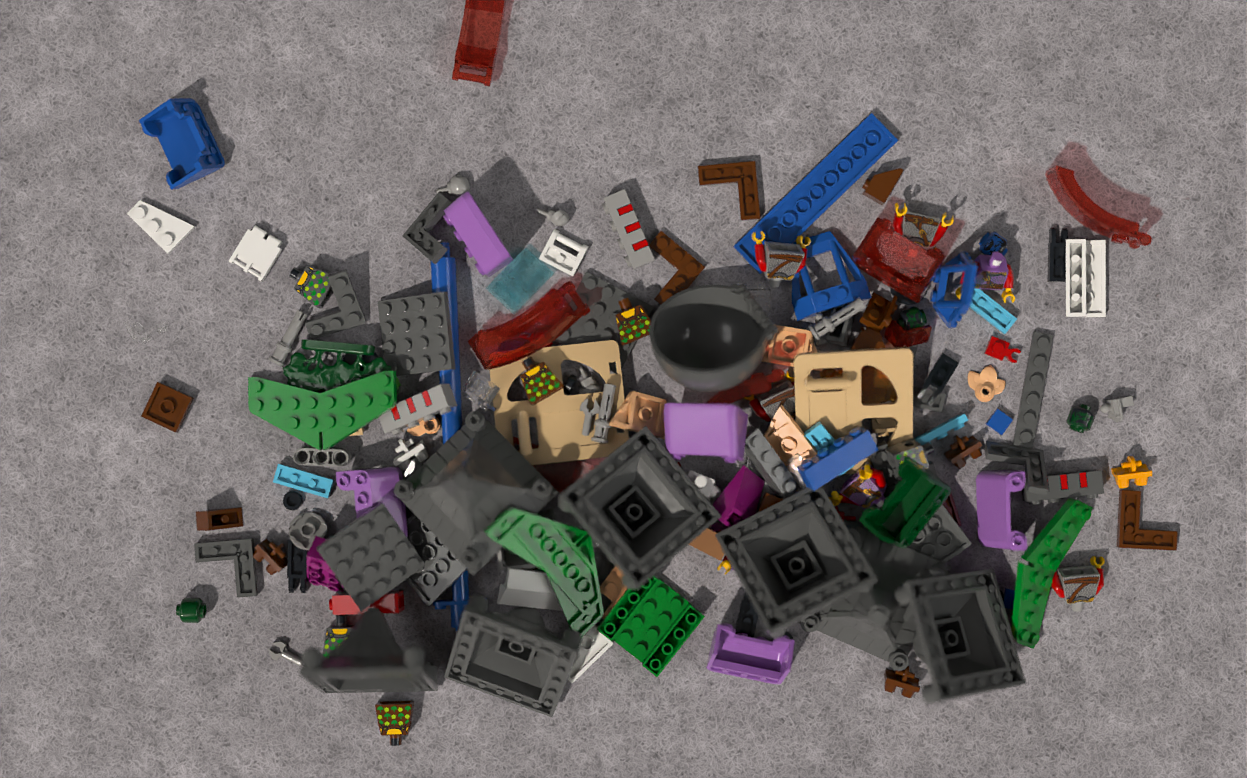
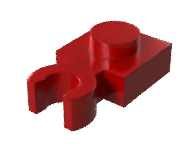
M991 336L984 354L1003 361L1005 356L1009 362L1017 363V360L1013 359L1011 355L1013 352L1020 354L1021 351L1017 348L1009 349V342Z

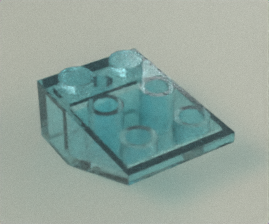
M525 248L498 274L486 290L516 316L554 273Z

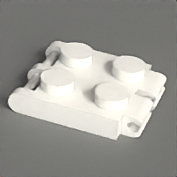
M255 225L252 231L247 230L229 262L239 265L246 273H252L262 282L282 251L279 248L282 241L272 235L265 239L268 233ZM237 258L240 259L241 261L245 262L247 265H244L243 263L239 262V261L236 260V259H237ZM251 267H253L254 269H256V270H258L259 272H261V274H259V273H257L256 271L252 270Z

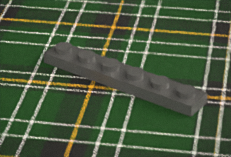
M1033 332L1012 445L1033 448L1053 335Z

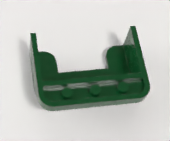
M908 458L898 467V475L903 479L896 484L894 491L884 500L881 508L875 506L868 507L863 511L862 517L859 519L879 539L901 548L908 547L915 540L951 493L949 485L922 465Z

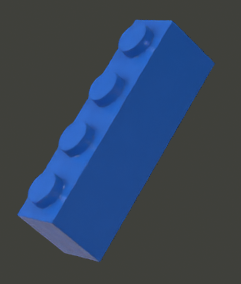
M856 427L847 436L836 439L833 442L834 444L828 448L820 449L814 457L803 460L801 465L796 468L806 487L815 491L876 452L878 448L869 430Z

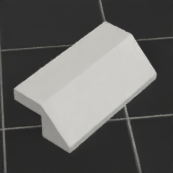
M1066 239V317H1106V240Z
M507 567L505 585L500 584L497 604L562 611L546 572Z

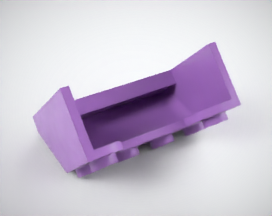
M468 191L458 197L444 210L445 215L443 217L451 228L455 227L456 231L453 233L459 242L463 240L467 247L464 249L470 258L474 256L478 262L475 266L480 274H486L490 277L514 261Z
M398 467L353 469L336 472L338 487L343 491L354 490L356 518H359L382 502L405 536L408 537L406 506L394 493L396 483L403 480L402 471Z
M722 623L717 625L706 668L708 670L770 684H781L791 670L795 640L782 635L779 638H774L771 642L767 641L764 637L752 638L748 637L745 633L735 634L736 630L730 624Z

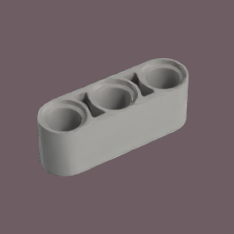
M304 447L298 448L294 452L293 459L298 465L342 467L351 462L352 455L346 449L329 448L323 450L322 448V450H318L316 448ZM302 451H305L308 455L306 461L300 459ZM320 452L326 453L327 460L325 462L319 460ZM341 452L346 455L344 463L338 460V455Z

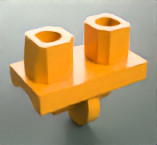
M1128 456L1127 462H1122L1121 467L1111 468L1112 475L1115 477L1119 488L1129 487V479H1134L1136 485H1147L1148 477L1152 476V470H1149L1146 464H1142L1141 460L1135 461L1133 456Z

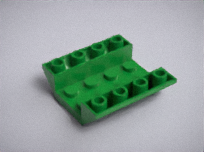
M653 575L637 590L627 589L596 630L610 641L614 640L642 662L643 667L658 677L705 616L679 593Z

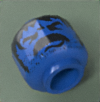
M995 231L987 232L978 243L980 245L979 250L984 255L1000 252L1004 256L1008 251L1006 249L1007 240Z

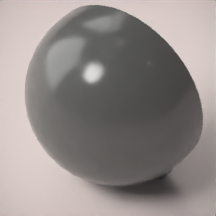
M737 284L731 286L701 285L683 290L667 299L657 309L649 328L651 347L659 366L678 384L700 392L724 391L746 380L762 361L768 340L773 339V335L778 332L777 327L744 284L739 286Z

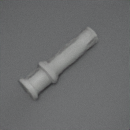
M859 297L830 317L824 316L820 322L808 327L815 339L819 341L821 336L829 331L833 332L834 327L866 307Z
M297 310L281 342L278 341L276 343L277 347L272 357H269L268 360L284 367V361L288 353L292 352L291 346L305 319L308 317L307 314Z
M604 384L599 416L594 422L596 427L591 441L608 444L607 435L609 428H611L609 420L616 389L615 385Z

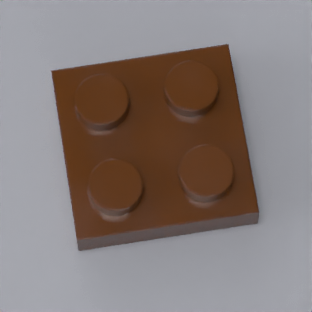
M157 382L141 417L177 433L194 398L168 385Z

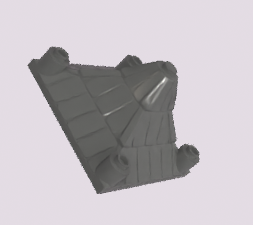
M479 411L470 412L466 416L465 424L440 447L407 480H400L394 487L395 495L404 502L473 576L504 547L492 540L484 532L494 520L510 507L537 515L559 493Z
M646 426L564 491L558 500L560 509L565 512H572L617 568L620 569L623 574V585L628 589L635 590L721 517Z
M822 486L815 491L806 488L715 534L722 552L727 556L761 618L767 634L772 638L781 637L784 635L786 627L855 591L869 592L874 587V583L877 582V577Z
M844 519L845 526L877 577V582L874 583V587L869 592L855 591L801 619L797 623L801 624L802 629L806 632H814L815 630L888 661L892 669L902 671L906 669L909 663L908 655L913 646L914 632L917 624L903 619L909 604H900L895 597V590L907 581L922 579L927 567L942 569L945 572L944 576L950 575L952 567L910 547L901 548L883 541L869 529Z
M994 569L907 581L896 588L895 597L897 601L902 605L910 604L912 607L914 620L917 624L913 638V649L915 654L927 664L928 672L931 676V683L924 685L921 691L923 700L926 703L935 704L1026 684Z
M482 595L471 596L463 612L444 678L553 717L578 655L583 639L582 635L574 629L566 630L563 633L562 639L558 640V637L545 627L544 620L536 608L520 606L508 613L487 614L488 600Z
M368 608V611L363 612L351 630L350 635L330 651L328 656L323 658V652H319V648H307V651L302 654V667H300L299 676L322 693L438 691L437 666H434L433 662H424L425 650H422L421 646H408V649L403 651L395 642L394 635L384 613L380 612L379 608Z

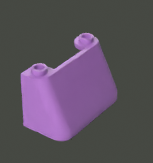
M664 404L666 451L675 461H681V458H684L685 455L720 456L728 463H736L737 460H743L748 414L735 405Z
M984 470L976 476L977 536L981 545L1016 551L1027 549L1025 534L1020 531H1011L1010 492L1023 489L1025 486L1024 471Z

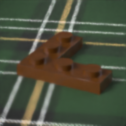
M755 161L698 166L699 186L737 183L741 221L760 219Z
M660 231L649 246L678 270L654 298L657 303L662 305L673 295L688 289L705 267L665 233Z
M1119 490L1117 547L1177 551L1178 531L1139 529L1141 491Z

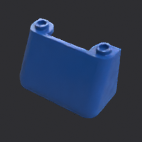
M191 98L169 99L139 120L146 135L158 137L172 167V170L166 174V181L171 190L179 189L224 167V158L195 100Z

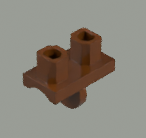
M958 435L953 436L955 442L950 445L951 449L944 453L945 457L952 464L961 469L967 464L964 457L970 455L972 459H977L982 455L980 449L982 444L973 435L969 438L964 436L961 439Z
M266 538L260 544H257L253 557L259 562L265 559L269 563L266 571L270 575L276 572L279 573L287 567L286 554L282 551L285 546L283 543L277 546L273 541L270 542Z
M909 666L902 671L886 669L884 673V689L887 692L893 693L897 686L902 688L901 694L904 697L912 698L915 692L919 693V678L915 677V673L909 672Z

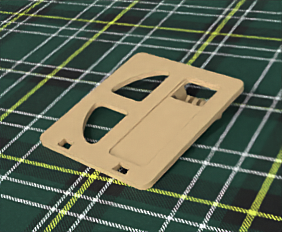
M607 340L493 353L489 357L495 427L514 447L511 421L517 419L520 451L518 452L531 465L608 457L629 440L628 430L623 429V433H617L616 427L611 426L607 435L608 444L591 441L596 427L594 422L598 419L599 414H595L592 417L589 436L582 435L585 414L583 411H580V406L583 401L588 399L587 409L589 412L594 408L595 400L600 407L603 392L566 396L564 389H561L534 406L530 404L529 400L511 402L507 398L508 391L514 380L526 370L522 364L523 360L532 357L536 364L544 362L562 385L561 363L564 360L576 361L594 369L600 374L606 384L616 386L610 422L625 400L619 346L616 341ZM616 362L617 374H610L609 363ZM530 417L536 418L539 443L537 449H532Z
M909 348L799 353L795 356V419L803 432L820 421L836 440L850 434L849 432L852 429L862 427V420L865 418L895 417L898 419L897 425L887 442V446L890 447L913 439V353ZM863 366H873L881 370L890 379L897 393V400L895 402L861 403V369ZM843 368L842 377L813 379L811 376L812 369ZM868 456L855 464L854 467L844 474H855L867 462L872 466L870 457Z

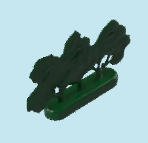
M302 339L301 348L313 350L316 352V355L306 359L302 353L295 352L291 356L290 363L283 367V374L288 378L287 385L314 392L322 389L326 392L383 371H391L392 367L387 365L382 357L374 359L371 363H365L362 360V355L372 356L375 354V346ZM324 352L337 353L335 365L328 366L323 363L321 358ZM342 353L357 354L354 364L349 365L343 362ZM317 360L316 367L313 370H309L310 364L315 363ZM360 365L364 367L363 371H360Z

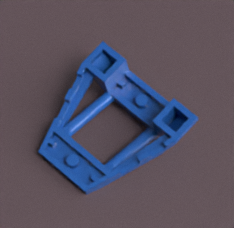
M828 231L809 237L811 243L809 246H806L807 258L831 251L842 284L815 292L805 265L800 270L807 296L801 298L799 272L792 279V305L797 321L815 316L816 313L854 302L859 297L862 301L870 299L871 294L866 279L834 235ZM843 261L845 262L855 281H849Z
M967 251L960 252L939 267L933 276V282L936 285L935 290L931 291L930 301L933 302V308L945 325L951 329L956 328V321L960 322L962 319L960 314H966L972 303L977 264L974 260H971V256L968 255ZM964 272L960 300H944L948 273Z

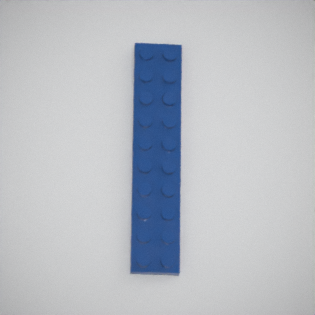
M871 113L733 247L761 274L763 271L760 270L755 256L756 242L751 237L753 232L756 233V239L758 240L761 238L760 231L765 234L762 244L765 241L792 244L799 235L874 165L898 139Z

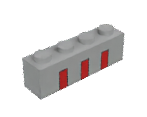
M625 189L605 197V203L602 204L605 214H610L612 221L609 223L613 232L617 231L620 237L617 239L620 249H625L627 256L624 259L628 268L632 266L633 270L654 262L655 259Z
M440 384L397 403L393 409L381 415L379 419L385 434L392 433L393 435L403 433V429L406 427L411 429L419 426V422L422 420L427 422L435 419L436 414L444 415L451 412V408L457 406L450 384Z

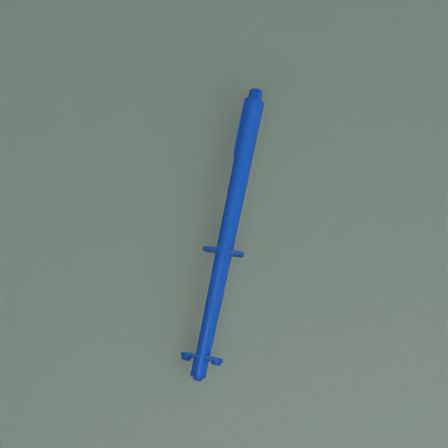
M441 242L448 250L436 265L430 261L432 293L448 292L456 368L439 371V383L450 384L457 406L451 408V412L441 415L443 445L463 426L456 258L450 257V246L447 242ZM468 570L452 584V599L436 600L433 603L436 610L446 609V606L450 605L451 627L455 628V631L459 629L464 609L470 599Z

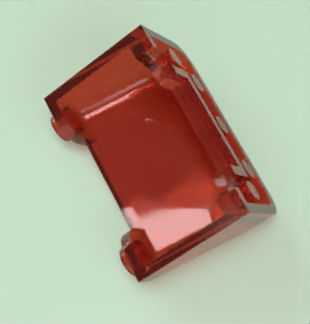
M877 217L853 254V262L861 271L912 301L919 303L946 256L937 247L933 249L928 248V250L895 232L892 226L893 223L890 220Z

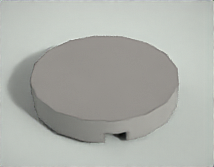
M315 512L301 513L289 525L290 539L300 549L309 550L315 536L327 538L328 528L326 521Z

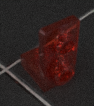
M892 320L886 328L884 337L895 348L910 347L928 342L932 327L926 325L905 331L895 320Z

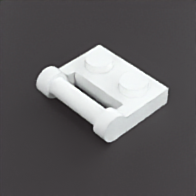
M554 229L539 260L573 277L589 246L581 245L560 234V231ZM557 240L578 251L577 257L553 245L554 242Z

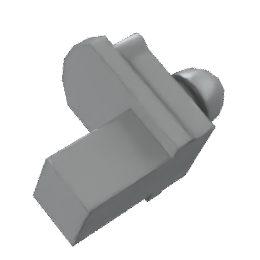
M1133 396L1105 400L1106 404H1103L1100 410L1108 414V419L1111 418L1117 423L1121 422L1124 419L1122 408L1134 405Z

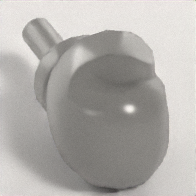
M457 174L451 178L450 182H447V187L436 189L437 194L438 192H448L449 195H459L467 191L469 192L470 185L466 177Z
M537 208L536 213L547 216V220L556 226H564L569 221V215L565 211L549 210L548 212Z
M584 368L579 369L584 378L581 381L580 394L602 392L593 376L588 378Z

